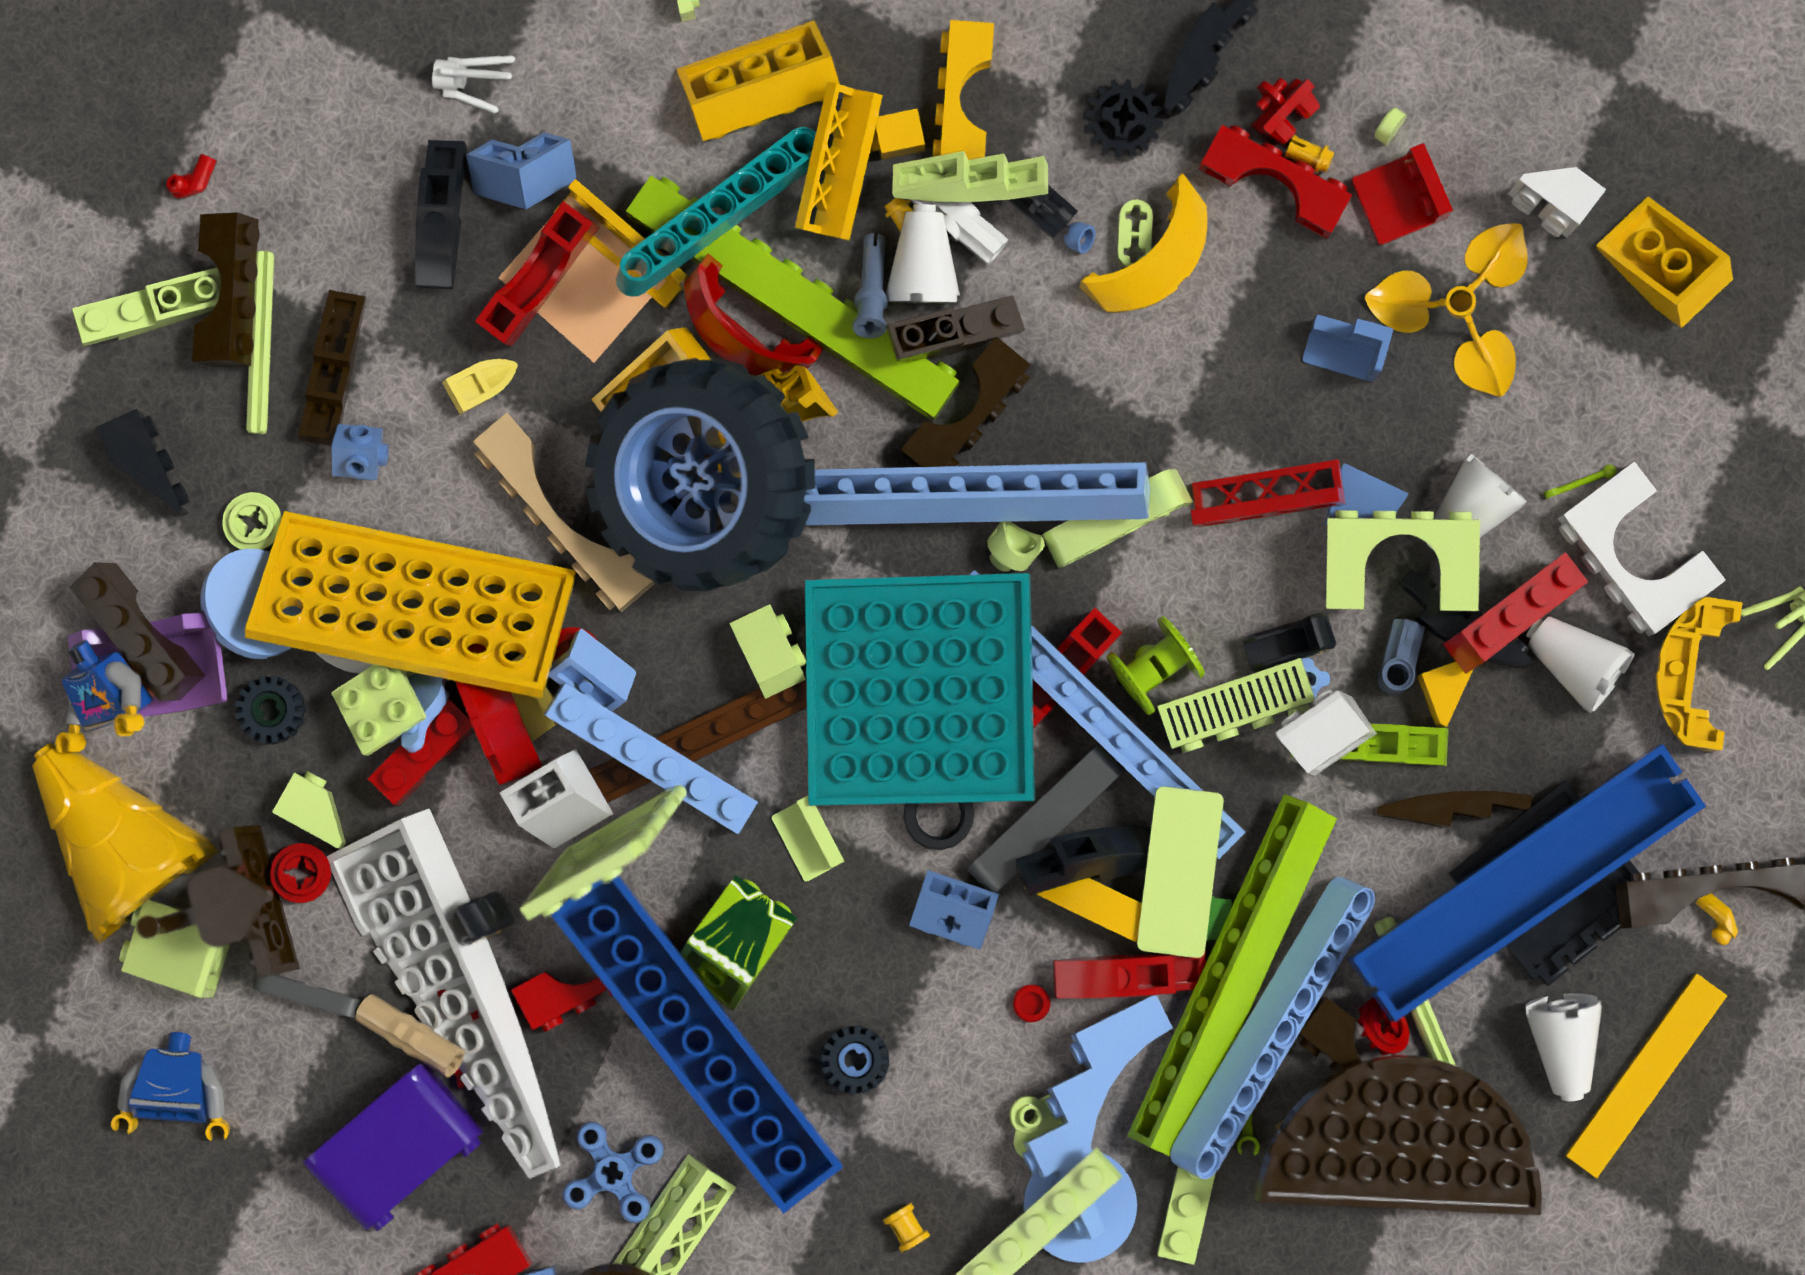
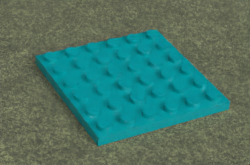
M1029 573L805 580L809 806L1035 801L1031 579Z

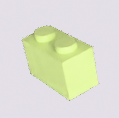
M770 604L730 623L765 699L806 680L801 666L806 665V660L798 644L790 646L786 636L792 634L784 615L776 616Z

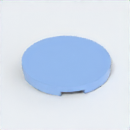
M242 549L223 557L208 572L201 589V610L205 612L208 623L216 633L215 638L226 648L244 657L267 659L268 657L282 654L292 647L245 638V626L270 552L261 549ZM302 577L292 580V583L295 585H306ZM289 606L282 610L288 616L298 615L302 611L295 606Z
M1104 1153L1102 1154L1122 1175L1113 1186L1095 1201V1206L1106 1233L1093 1240L1086 1239L1084 1234L1079 1236L1072 1223H1070L1043 1247L1055 1257L1081 1263L1099 1260L1117 1250L1127 1239L1133 1228L1137 1213V1199L1133 1183L1122 1166ZM1038 1172L1031 1175L1024 1195V1212L1053 1187L1052 1181L1057 1179L1055 1173L1047 1177H1039Z

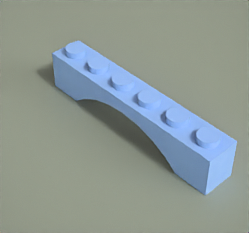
M562 683L543 714L666 790L677 785L683 786L687 791L684 802L739 834L758 803L566 683Z

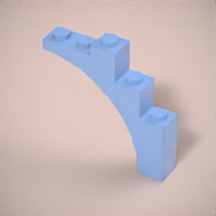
M1151 995L1070 1035L1074 1042L1069 1045L1076 1062L1079 1065L1084 1063L1087 1069L1047 1089L1050 1095L1046 1099L1047 1105L1055 1119L1061 1117L1063 1124L1023 1143L1027 1151L1022 1153V1156L1032 1174L1038 1172L1039 1177H1047L1055 1173L1057 1179L1052 1181L1054 1186L1091 1153V1142L1097 1116L1109 1088L1133 1057L1148 1043L1172 1029L1157 995ZM1095 1202L1071 1222L1079 1236L1084 1234L1086 1239L1093 1240L1106 1233Z

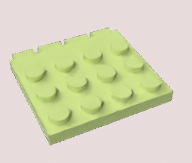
M681 785L674 786L673 788L670 787L568 846L519 908L526 919L529 921L539 914H542L544 918L548 917L563 905V900L570 896L573 900H577L593 888L591 884L600 879L603 883H607L622 872L621 867L635 860L649 848L666 822H668L686 797V789Z

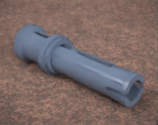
M874 233L867 234L863 238L861 289L854 297L858 313L853 321V331L858 336L868 339L880 337L885 333L886 321L883 319V310L888 305L887 295L883 291L884 259L887 241L883 235L878 234L877 246H874Z

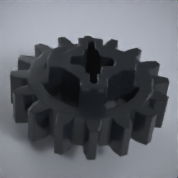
M1114 79L1111 80L1109 91L1101 85L1097 88L1099 99L1089 97L1087 104L1093 110H1085L1083 119L1091 121V123L1085 125L1083 131L1085 134H1094L1090 145L1093 147L1100 143L1103 146L1102 156H1105L1111 150L1115 152L1116 161H1119L1122 153L1127 152L1130 160H1134L1136 149H1139L1144 154L1148 152L1147 140L1153 143L1157 142L1159 136L1153 130L1162 129L1163 121L1155 119L1156 116L1162 113V106H1152L1156 95L1151 93L1145 96L1143 94L1145 87L1143 83L1136 89L1131 88L1130 79H1126L1124 87H1119ZM1119 97V101L1111 108L1104 107L1101 109L1109 100ZM1132 101L1138 102L1145 112L1138 111ZM1123 105H1125V113H1127V119L1130 121L1127 122L1121 134V126H1119V120L1116 118L1119 117ZM1100 127H1107L1114 136L1113 140L1108 138ZM1135 131H1145L1138 139L1127 142L1128 136Z

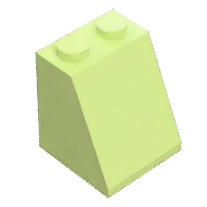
M149 899L133 912L131 925L135 926L131 941L126 940L121 949L119 961L123 962L121 971L199 998L214 997L230 944L221 947L209 946L201 939L197 925L167 934L156 935L152 938H143L138 934L136 927L140 918L148 915L158 918L185 909Z

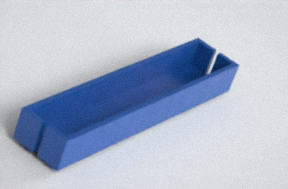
M1663 744L1654 746L1347 958L1365 986L1376 987L1371 992V995L1389 1021L1396 1022L1707 807L1687 778L1677 780L1672 784L1669 778L1682 773V770Z

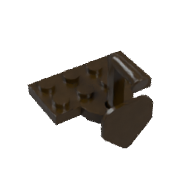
M261 825L236 826L220 830L221 840L219 841V849L222 858L228 862L229 867L218 866L193 876L188 886V895L192 908L158 918L150 915L144 916L139 919L136 925L138 934L143 938H152L156 935L167 934L197 925L201 939L209 946L221 947L241 940H247L251 947L249 951L250 963L253 969L258 972L259 978L300 969L281 897L271 882L270 872L272 864Z

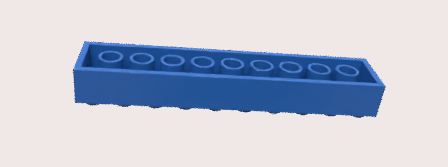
M620 875L607 883H603L600 879L591 884L593 888L577 900H573L571 896L563 900V905L551 914L553 919L783 1214L843 1168L839 1157Z

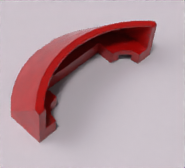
M708 253L684 282L685 300L690 318L706 345L724 360L743 364L748 370V374L754 376L773 369H779L782 373L789 372L794 366H804L808 369L823 350V347L808 336L801 343L791 344L790 341L783 338L774 350L771 351L716 306V302L726 290L718 282V274L722 264Z
M472 644L467 648L475 654H480L487 650L481 644ZM455 681L474 731L500 786L503 787L523 779L543 767L511 692Z

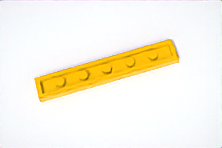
M1695 973L1564 1156L1594 1178H1598L1727 995Z

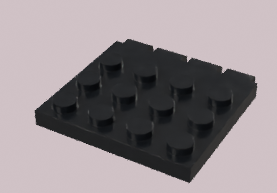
M1566 780L1561 782L1532 805L1530 810L1522 813L1447 874L1454 883H1457L1580 797ZM1630 860L1505 947L1532 980L1539 976L1549 987L1569 971L1561 960L1564 955L1575 966L1598 947L1590 936L1593 932L1602 942H1605L1621 929L1615 883L1628 882L1627 875L1640 872Z

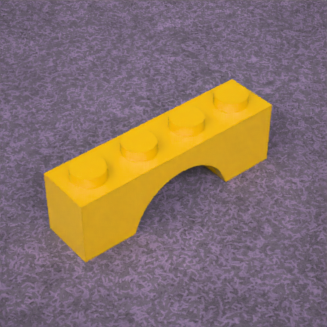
M950 20L949 31H942L940 53H948L947 67H939L938 89L945 90L944 103H937L935 125L942 126L941 140L934 139L933 157L961 151L965 152L968 160L985 157L987 132L976 127L967 119L961 108L960 93L964 84L972 75L991 67L994 23Z

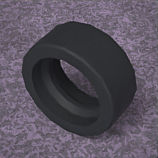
M972 802L958 803L961 816L957 828L946 836H931L924 832L918 824L916 814L919 804L904 805L903 820L907 832L916 843L927 849L945 850L955 847L966 838L973 825L974 808Z

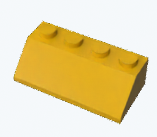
M815 20L676 69L703 141L724 137L729 132L746 126L758 125L763 120L780 114L792 113L797 108L813 102H822L827 83L840 84L832 56Z

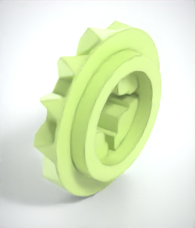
M255 492L241 494L234 498L226 507L222 520L223 530L230 543L240 550H263L271 547L274 543L282 515L278 505L268 496ZM260 507L258 520L267 528L266 530L254 528L252 533H249L248 537H246L248 525L238 517L239 515L252 517Z

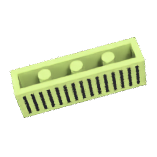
M1299 658L1159 705L1158 709L1171 748L1176 749L1180 747L1182 753H1187L1204 747L1203 739L1216 735L1219 742L1239 735L1237 729L1239 727L1252 723L1255 730L1275 723L1273 716L1287 711L1289 716L1298 711L1303 714L1310 710L1309 704L1312 703L1315 697L1303 661Z

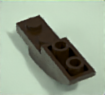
M1013 295L956 310L952 307L890 323L885 326L897 361L919 360L957 353L983 346L987 342L992 341L996 336L1001 339L1019 334L1025 330Z

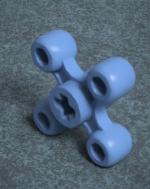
M595 1121L584 1123L577 1131V1142L582 1149L588 1151L593 1156L595 1168L589 1177L574 1179L565 1185L563 1189L565 1204L572 1209H582L590 1204L596 1193L610 1191L618 1197L620 1212L626 1221L630 1223L643 1221L650 1212V1203L645 1195L637 1192L633 1187L632 1175L638 1167L656 1164L664 1154L662 1141L654 1135H645L636 1141L633 1149L629 1152L617 1153L608 1146L606 1130L600 1123ZM588 1130L597 1132L598 1140L596 1143H589L586 1140L585 1134ZM650 1143L654 1145L656 1149L654 1156L647 1157L643 1154L642 1147L644 1144ZM611 1162L618 1163V1170L623 1172V1177H617L615 1182L608 1181L609 1175L603 1173L604 1166L610 1167ZM579 1187L584 1191L583 1200L576 1201L571 1195L573 1188ZM632 1201L639 1202L642 1207L641 1213L632 1214L628 1208L629 1203Z

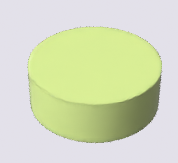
M1396 107L1392 108L1378 126L1374 134L1375 139L1384 145H1388L1403 125L1407 114Z

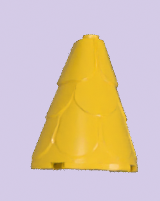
M49 743L35 753L36 761L32 768L50 828L56 831L67 873L72 877L88 930L93 934L98 944L128 923V915L182 873L191 874L219 852L207 837L162 810V806L121 783L119 776L79 752L60 753L56 750L53 743Z

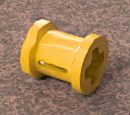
M912 1203L901 1207L883 1219L885 1225H890L898 1238L901 1253L930 1236L927 1230L923 1231L912 1212L914 1206Z

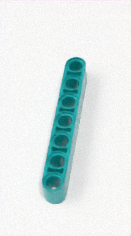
M798 127L792 130L628 251L622 257L616 277L618 289L624 295L630 297L644 294L807 173L816 132L807 127ZM795 147H802L808 153H800L795 150ZM767 168H777L781 173H771ZM739 188H749L754 194L743 193ZM712 208L723 209L726 214H716L712 211ZM683 229H694L699 235H688ZM664 249L671 255L664 257L657 254L655 250ZM636 270L643 276L635 278L630 276L627 271Z

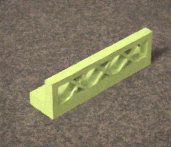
M688 1154L651 1207L648 1216L640 1223L614 1263L635 1266L652 1275H677L737 1187ZM712 1182L721 1186L712 1200L704 1202V1194ZM696 1216V1224L693 1229L683 1233L682 1226L686 1220ZM675 1247V1255L671 1261L661 1265V1257L664 1252Z

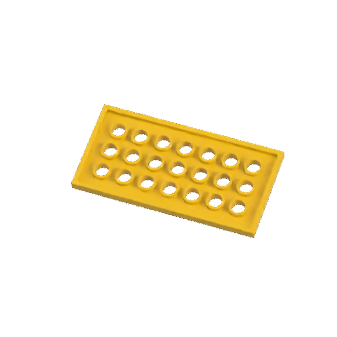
M284 511L245 626V638L543 698L575 582L576 571ZM308 547H314L321 551L316 556H306L302 553ZM343 555H353L358 560L351 564H344L338 559ZM381 562H388L394 568L389 571H380L375 566ZM422 569L428 571L431 575L424 579H418L411 574L416 570ZM297 577H307L311 582L305 586H298L292 583V580ZM453 577H462L467 583L463 586H453L448 580ZM335 584H342L348 587V590L337 594L331 592L329 588ZM496 584L503 587L504 590L498 594H492L487 592L485 587ZM374 591L385 595L379 601H371L365 596ZM526 592H535L540 595V598L536 601H527L521 595ZM408 599H416L422 605L411 609L405 607L402 603ZM289 606H295L302 610L301 613L295 616H288L282 612L283 609ZM451 606L459 612L453 616H445L439 610L443 607ZM324 614H334L339 618L334 623H324L319 620ZM481 614H490L495 620L484 624L477 621L476 617ZM363 621H369L375 624L376 627L370 631H362L356 625ZM524 621L531 624L532 628L527 631H519L513 625L516 622ZM398 629H408L413 633L405 639L393 635ZM437 636H443L450 642L444 646H436L430 640ZM472 644H481L487 650L483 653L475 654L467 648ZM516 651L521 653L524 658L519 661H510L504 655L508 652Z

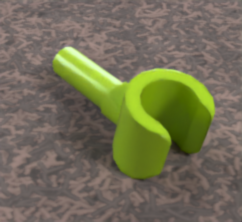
M1252 1113L1242 1129V1134L1236 1139V1149L1240 1155L1242 1152L1241 1144L1245 1140L1254 1142V1156L1259 1152L1258 1140L1253 1135Z

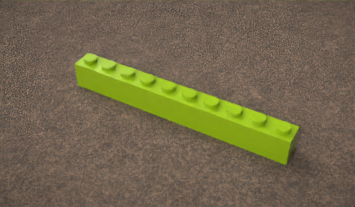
M650 175L626 210L629 219L653 234L699 199L692 197L689 201L678 193L680 187L664 176L658 180ZM735 225L690 259L699 265L709 253L722 264L718 274L720 280L804 336L811 337L825 350L933 422L959 385V380L954 378L957 374L956 371L941 361H938L936 365L927 359L897 361L887 330L882 336L868 339L858 336L853 331V321L858 313L854 302L846 299L842 303L832 296L834 291L827 284L818 279H815L812 283L801 275L803 270L797 264L787 258H784L782 262L770 255L772 249L767 244L757 238L749 241L739 233L742 229L738 225ZM683 229L688 235H699L694 229Z
M1286 794L1283 795L1127 1137L1165 1155H1171V1149L1175 1140L1239 1035L1336 823V817L1309 802Z

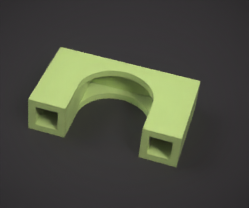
M1335 510V517H1328L1326 609H1364L1365 565L1370 552L1382 540L1394 535L1405 534L1424 540L1433 548L1437 555L1440 566L1439 609L1442 611H1478L1480 520L1472 519V512H1449V519H1434V511H1411V518H1396V511H1373V518H1358L1357 510Z

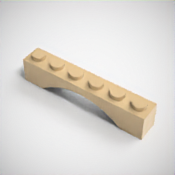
M507 412L473 441L479 448L474 453L478 460L488 471L493 467L499 471L503 478L498 483L512 499L519 494L526 502L527 506L523 509L524 513L536 526L542 522L552 532L547 539L561 555L566 550L572 555L576 562L571 567L585 583L592 578L600 588L596 593L597 597L609 610L616 606L622 613L655 584L654 581L637 573L632 568L635 559L631 554L619 557L613 549L591 542L573 531L557 516L547 502L539 484L535 466L534 444Z

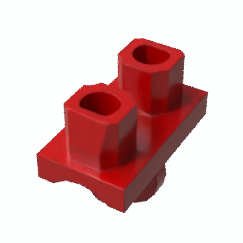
M1281 77L1273 85L1263 80L1257 86L1262 97L1255 105L1264 112L1250 126L1259 134H1267L1279 144L1287 143L1295 134L1296 129L1286 117L1294 110L1302 119H1308L1320 107L1315 96L1311 93L1315 86L1309 79L1301 81L1295 78L1289 85Z

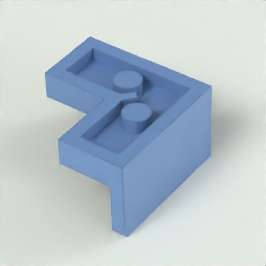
M545 132L519 147L490 140L466 154L474 194L523 209L530 208L569 185L577 178L570 139Z
M1317 314L1311 326L1302 361L1310 365L1373 382L1382 372L1394 329L1358 318L1354 324H1349Z

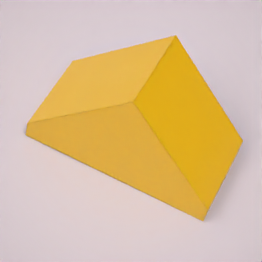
M1453 662L1417 676L1435 726L1439 728L1448 726L1473 670L1465 674L1457 662Z

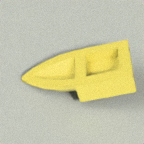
M506 359L485 360L445 379L442 384L461 415L492 399L501 392L513 378L518 365L516 362Z

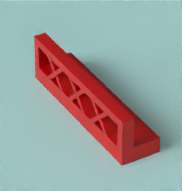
M1336 459L1192 483L1195 510H1191V516L1194 526L1207 527L1345 505L1340 460ZM1332 469L1334 487L1315 490L1309 485V482L1318 471ZM1309 473L1304 480L1296 476L1298 474ZM1290 476L1300 483L1294 494L1279 496L1272 491L1281 477ZM1272 479L1268 486L1260 482L1261 480ZM1254 482L1264 490L1257 500L1243 502L1236 497L1244 483ZM1235 485L1231 492L1224 488V486ZM1218 488L1227 495L1221 506L1204 508L1202 490Z

